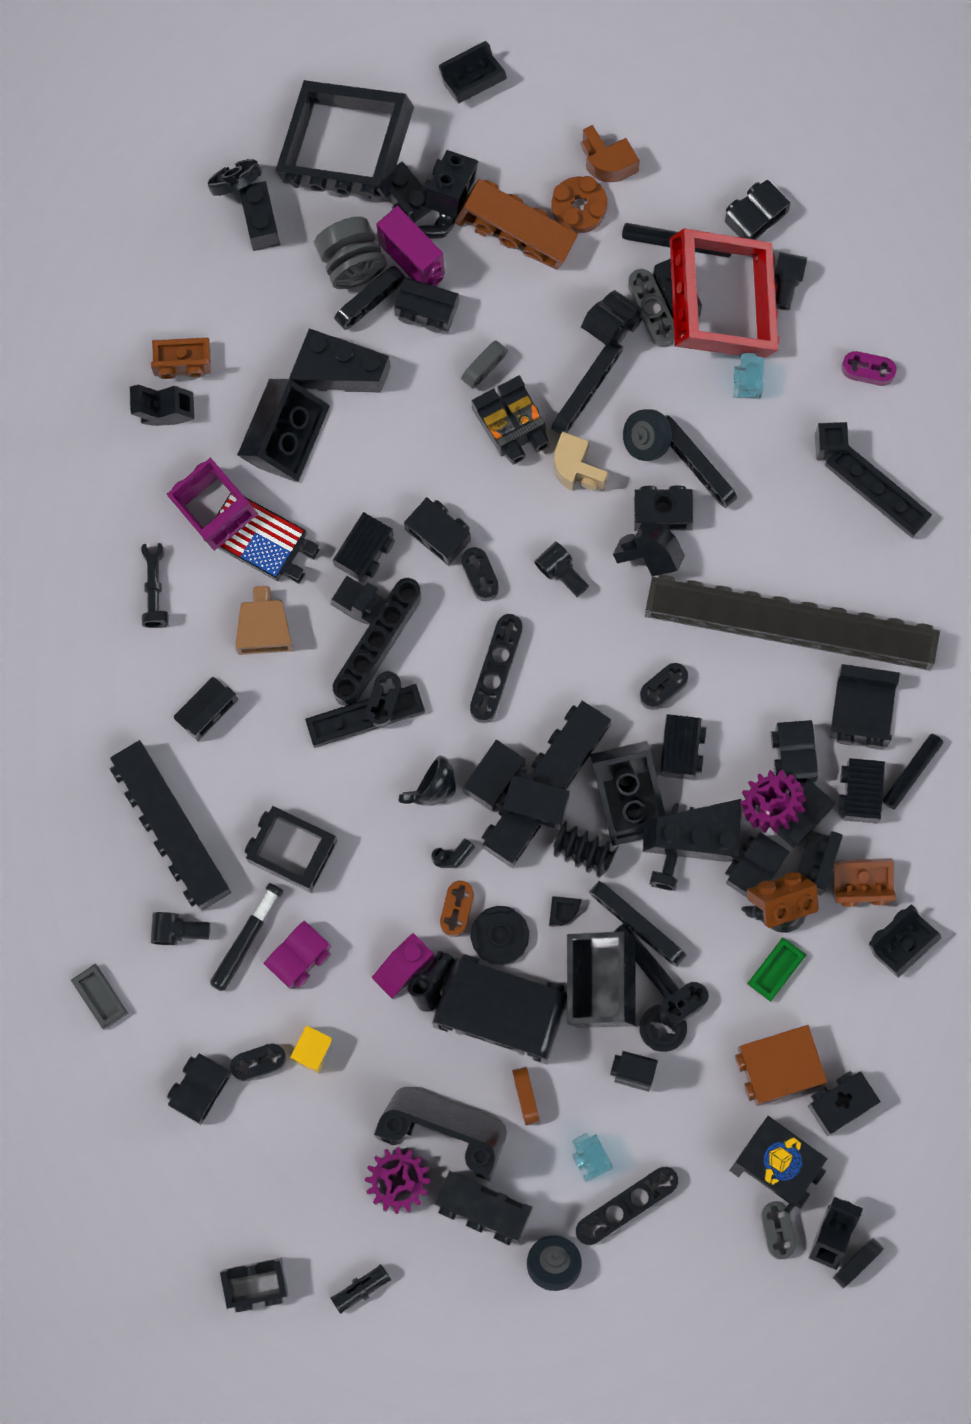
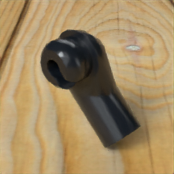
M464 838L455 850H442L441 847L434 849L431 853V859L437 867L457 868L475 849V846Z

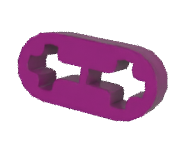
M852 351L843 360L842 372L851 380L886 386L893 381L896 375V365L887 357ZM853 360L859 361L858 365L861 366L858 367L857 371L851 370L852 366L849 365L852 364ZM881 366L887 367L886 372L888 373L885 377H880V372L877 371L880 370Z

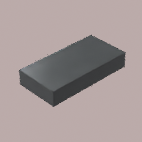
M96 963L71 979V982L103 1030L129 1014Z

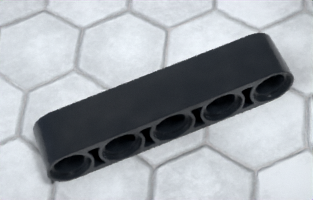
M403 578L396 583L335 678L332 685L333 693L340 705L347 706L359 700L419 606L421 590L416 580ZM404 589H413L416 592L415 596L411 599H404L400 594ZM392 612L398 613L401 616L395 623H388L385 620V617ZM380 636L385 639V642L381 647L375 648L369 644L370 640ZM364 660L370 664L369 668L363 672L354 669L358 661ZM343 685L354 687L353 693L349 696L340 695L339 689Z

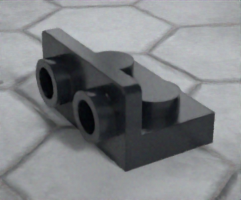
M403 161L396 166L387 198L393 204L392 210L398 206L416 223L432 210L425 207L426 195L423 194L424 186Z
M815 831L809 833L797 871L817 885V894L820 896L826 891L843 834L831 831L828 836Z

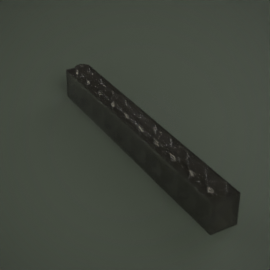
M659 575L658 578L652 577L645 610V617L928 671H931L935 664L940 631L934 630L933 626L929 624L907 625L904 624L905 621L898 618H888L886 621L876 619L875 615L864 612L854 615L847 613V610L839 607H831L830 610L818 608V605L812 602L795 604L790 603L788 598L774 596L772 599L763 598L760 593L754 591H744V594L732 592V588L727 586L710 588L705 587L702 582L688 580L687 583L675 581L674 577L668 575Z

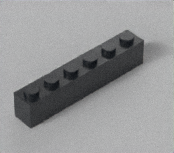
M583 700L578 707L573 705L564 718L567 723L563 729L559 730L557 728L548 740L551 746L545 754L540 752L532 763L531 767L534 770L531 776L537 778L536 782L547 785L549 781L565 785V790H567L590 757V754H592L610 728L612 719ZM502 806L498 813L501 816L500 820L495 826L490 824L482 836V839L485 840L483 849L513 868L542 825L503 815Z
M141 740L110 757L114 765L109 768L118 783L124 781L128 791L124 793L132 808L137 805L143 815L139 817V820L147 833L153 830L158 838L153 843L162 857L168 855L172 865L168 868L176 882L183 880L187 887L183 894L191 907L197 904L199 909L203 911L231 894V890Z

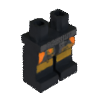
M520 375L497 386L498 394L493 388L471 400L473 412L497 448L498 453L501 457L505 455L512 465L526 458V454L521 446L528 442L531 443L535 452H540L549 447L546 423L528 394L525 383Z

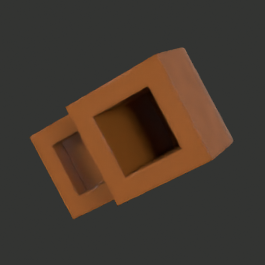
M593 125L583 129L581 147L587 156L586 169L594 178L603 182H618L639 172L640 160L627 138L606 148Z

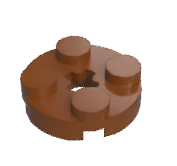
M591 176L568 178L554 188L551 201L553 217L556 222L561 221L570 225L573 228L572 231L576 233L592 231L600 225L606 214V193L602 186ZM576 199L586 202L583 210H579L578 207H572L571 204H574Z

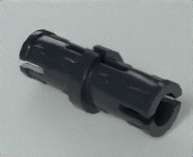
M379 1264L378 1267L360 1279L354 1278L351 1285L336 1295L331 1296L330 1299L339 1313L342 1314L360 1300L364 1299L366 1301L370 1298L369 1294L390 1282L391 1278L382 1264Z

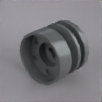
M351 217L336 222L325 228L314 240V245L320 259L327 264L325 267L326 272L330 276L333 287L336 289H348L364 284L378 276L387 266L386 258L381 253L380 245L374 242L375 234L368 219L365 217Z

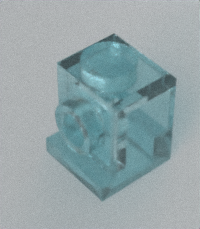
M753 353L740 355L739 366H734L732 398L761 399L764 357H757Z
M585 1133L572 1140L576 1150L572 1157L580 1171L583 1169L587 1171V1174L583 1175L585 1183L613 1168L596 1134L590 1137L588 1133Z

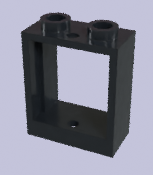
M272 806L270 811H265L260 818L258 827L261 829L257 837H251L245 848L246 859L248 863L312 893L338 840L335 835ZM277 819L321 839L302 877L258 856Z

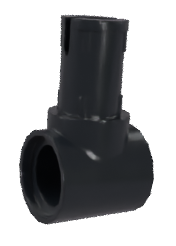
M784 252L779 253L774 277H777V283H779L775 299L777 309L790 310L795 287L803 280L808 257Z
M555 541L534 560V563L548 579L552 580L555 578L557 581L561 580L578 598L588 589L589 585L572 568L571 555L561 544Z
M170 912L152 913L150 942L152 944L177 945V941H182V938L209 940L210 922L184 921L183 918H179V914Z
M438 951L428 970L422 974L415 975L408 982L407 990L421 1011H433L439 1004L441 998L439 991L444 984L443 979L454 963V958L448 953Z

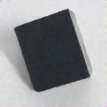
M847 422L818 423L815 432L816 460H823L824 454L848 453Z

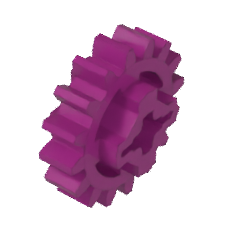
M769 770L768 777L765 778L759 773L757 775L758 782H748L751 788L750 791H742L746 800L741 801L740 805L744 810L745 818L751 823L753 828L759 826L764 833L768 831L769 827H772L774 833H778L779 826L782 825L785 829H789L788 822L790 820L798 822L799 819L796 813H803L805 811L802 803L806 802L803 787L800 782H797L794 775L791 774L787 777L784 770H781L777 776L774 775L772 770ZM786 789L791 792V797H788ZM756 805L759 806L760 814L756 812Z
M400 1147L396 1148L394 1155H391L389 1150L386 1149L384 1150V1159L378 1156L374 1157L378 1163L376 1167H367L373 1174L372 1177L365 1178V1182L372 1184V1187L366 1192L368 1195L376 1194L373 1203L377 1205L382 1201L384 1203L383 1211L385 1212L392 1206L394 1207L395 1214H399L400 1207H405L409 1213L411 1212V1203L414 1202L418 1206L421 1205V1201L418 1198L420 1194L428 1196V1192L423 1189V1185L430 1184L431 1180L424 1178L423 1174H426L429 1169L428 1167H419L423 1159L420 1156L413 1160V1151L410 1149L406 1155H402ZM400 1160L395 1168L390 1170L383 1168L389 1162ZM411 1165L417 1172L418 1183L412 1181L408 1174ZM402 1171V1178L406 1183L404 1186L398 1185L397 1189L393 1192V1182L390 1178L391 1176L397 1177ZM378 1178L385 1181L387 1186L385 1196L379 1190ZM407 1191L413 1193L408 1199L395 1201L401 1193Z

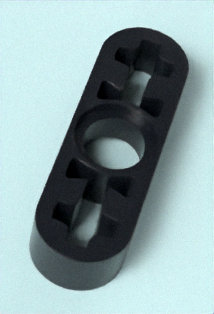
M396 266L388 268L336 313L335 321L344 330L351 328L402 284L405 276Z

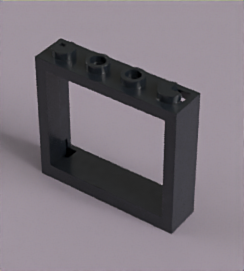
M304 80L275 171L283 183L291 184L294 188L305 186L319 192H323L325 189L333 190L346 196L353 193L360 194L368 199H371V196L387 198L414 106L405 93ZM314 104L392 114L373 177L296 166Z

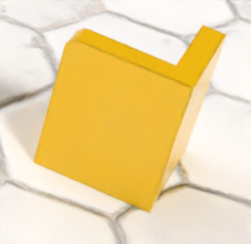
M306 1025L290 1056L291 1060L319 1073L324 1064L323 1059L332 1043V1038Z

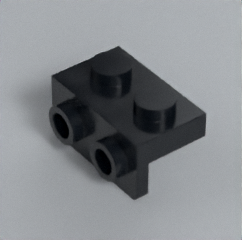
M487 41L458 54L438 66L444 86L458 104L507 79L505 70L492 55Z
M911 904L906 909L900 910L894 916L893 921L884 929L878 930L869 942V946L874 957L899 978L941 939V936L937 930L918 914L916 907Z

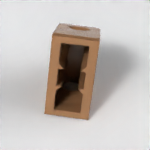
M269 586L254 587V602H243L240 605L236 636L238 655L292 652L293 644L282 601H271Z

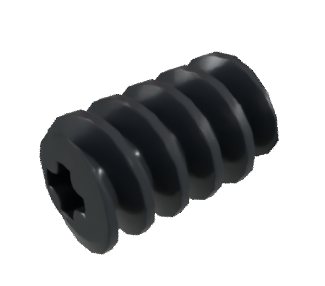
M565 820L553 845L554 857L557 858L565 852V862L568 863L576 857L575 867L579 868L586 862V872L590 873L596 867V876L601 878L608 871L619 846L611 852L609 851L610 841H606L602 846H599V836L588 841L589 831L586 830L581 836H578V826L576 825L570 831H567L568 821Z

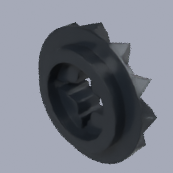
M658 1004L652 1006L643 1014L640 1020L639 1032L643 1042L653 1051L669 1052L678 1048L684 1041L687 1034V1022L685 1020L678 1026L668 1027L676 1034L665 1033L658 1040V1029L651 1024V1022L662 1024L657 1014L658 1008L661 1005ZM677 1008L667 1010L670 1015L673 1013L677 1014L679 1011Z

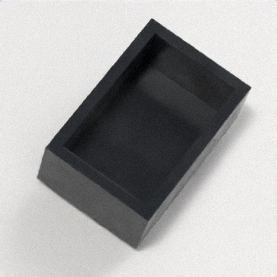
M624 931L567 934L568 1025L578 1028L636 1026L635 936Z

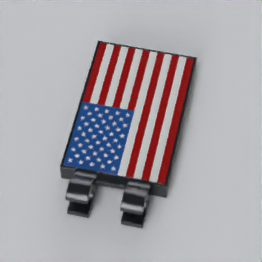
M231 493L216 517L236 501ZM245 497L258 515L218 549L277 582L281 575H284L300 584L305 576L304 570L292 564L298 552L314 560L320 551L318 545L308 539H304L307 534L305 529Z

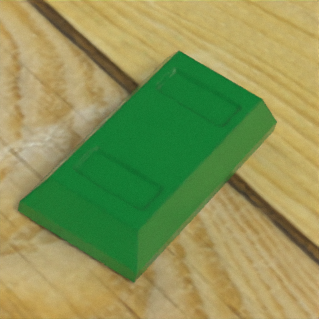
M782 937L748 981L747 985L771 1002L806 957V954Z

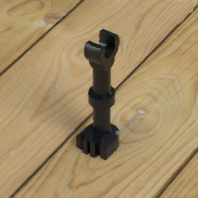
M158 543V550L155 554L148 553L147 544H143L141 547L143 557L147 561V582L144 584V591L147 593V612L142 614V626L146 628H167V625H169L168 612L159 611V593L162 592V584L159 582V561L164 556V549L161 543Z
M679 803L673 805L672 814L678 813ZM666 855L662 872L652 871L649 883L651 887L668 891L676 890L678 880L673 874L678 856Z

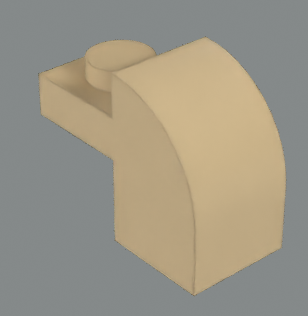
M562 432L554 453V470L560 483L571 491L576 481H579L581 486L589 490H596V488L604 490L608 472L584 463L589 450V441Z

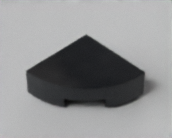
M552 896L549 927L561 926L571 921L578 913L582 899Z

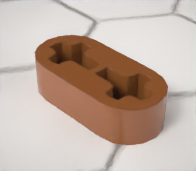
M455 881L447 890L440 918V926L445 935L449 937L462 935L467 927L474 899V891L468 882ZM463 887L465 888V893L469 896L468 898H463L460 907L455 906L456 896L452 895L453 891H459V888ZM457 911L459 912L458 922L462 923L461 927L456 926L454 931H451L445 921L446 919L451 920L453 912Z
M527 1066L514 1069L512 1073L525 1126L539 1123V1114Z

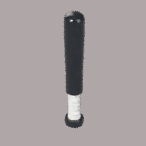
M271 883L267 884V893L262 902H260L254 914L250 915L211 978L210 984L213 988L219 991L227 989L263 926L264 917H266L276 898L282 896L284 892L282 889Z

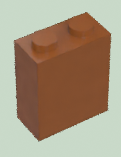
M809 1025L738 1047L739 1054L735 1055L739 1071H745L748 1083L744 1084L749 1101L754 1100L756 1106L814 1089L827 1083Z

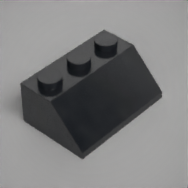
M269 379L237 456L261 470L294 482H299L330 405L291 379Z

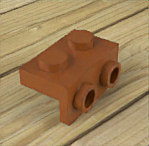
M209 337L152 340L153 361L151 362V369L154 376H158L161 379H172L176 375L199 378L204 376V374H211Z
M893 859L835 860L833 865V895L836 903L851 907L859 905V902L887 905L889 901H896Z
M790 872L782 878L773 881H763L758 886L747 889L748 900L763 911L764 925L767 928L816 913L819 910L817 885L799 872Z

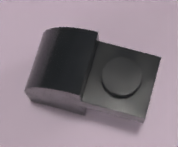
M139 384L131 386V415L140 417L142 424L152 426L176 425L194 420L193 392L175 385L158 391Z
M641 523L636 535L628 534L619 540L613 556L617 564L643 558L651 576L654 577L678 571L685 554L676 536L669 529L656 523Z
M346 576L331 599L330 605L349 617L370 625L386 599L376 594L378 588L369 582L363 586L349 576Z
M834 1197L822 1218L808 1258L837 1270L846 1253L851 1234L861 1217L863 1208L849 1201Z

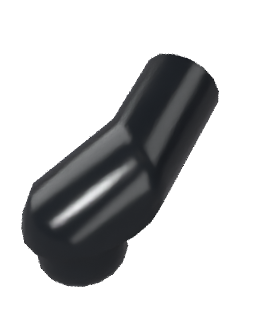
M439 212V217L433 225L418 227L429 239H442L454 227L455 218Z

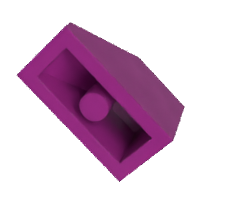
M412 933L388 956L371 978L393 999L408 985L412 977L419 974L435 959L434 953Z

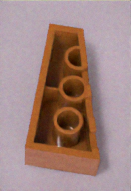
M478 179L467 195L457 218H455V224L462 227L464 223H468L476 228L475 233L483 237L486 234L498 237L500 244L507 248H523L522 252L525 256L556 270L564 263L578 236V233L572 231L573 228L567 223L554 221L542 209L527 206L520 197L502 192L495 183L489 180L483 181Z

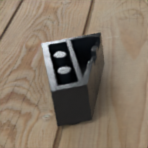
M309 328L289 379L304 389L381 393L391 368L388 355Z
M741 799L665 815L645 822L643 852L722 862L739 857Z
M450 1170L434 1203L435 1206L440 1207L439 1214L455 1220L456 1215L466 1219L467 1223L465 1226L480 1233L483 1232L484 1228L495 1233L493 1239L510 1246L511 1241L519 1242L533 1210L532 1206L517 1202L507 1195L493 1191Z

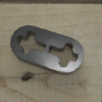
M497 340L493 341L465 370L461 380L470 388H476L503 360L508 349Z
M773 1201L762 1209L761 1220L770 1255L778 1260H784L794 1253L796 1243L790 1214L784 1211L786 1206L781 1202ZM771 1207H776L777 1211L783 1212V1217L779 1219V1229H775L774 1221L767 1218V1214L771 1212ZM777 1232H781L783 1241H789L790 1247L785 1249L784 1255L779 1250H774L773 1244L778 1242Z

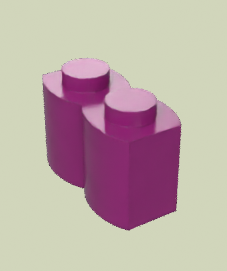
M304 920L272 952L263 964L290 990L295 986L299 989L310 978L311 975L308 974L310 969L314 965L320 967L331 956L329 950L332 946Z

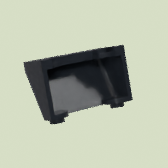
M463 954L462 959L455 958L432 1021L433 1028L445 1032L455 1029L456 1034L476 1038L518 1052V1054L523 1056L526 1052L527 1056L532 1057L534 1061L547 1065L567 1003V993L564 992L565 987L553 982H548L546 986L479 964L480 959Z
M402 1087L395 1092L377 1124L374 1132L377 1140L392 1145L393 1141L401 1140L405 1135L411 1136L415 1124L424 1126L469 1143L465 1153L466 1165L476 1173V1177L491 1181L507 1135L506 1127L502 1121L413 1087Z

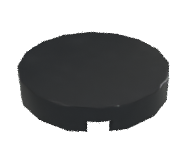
M241 160L235 163V168L229 169V167H224L216 172L208 181L211 194L213 196L226 195L238 191L255 181L262 173L257 160Z
M494 906L485 909L476 918L471 927L470 939L474 951L482 960L491 965L503 966L515 962L524 954L529 943V929L526 920L514 909L506 906Z

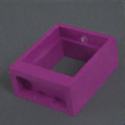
M398 206L376 223L379 245L411 279L437 286L443 280L445 274L443 252Z
M211 457L197 465L190 475L184 480L177 482L172 487V490L166 494L213 551L258 515L248 500ZM219 479L235 497L236 501L203 527L186 505L214 481Z

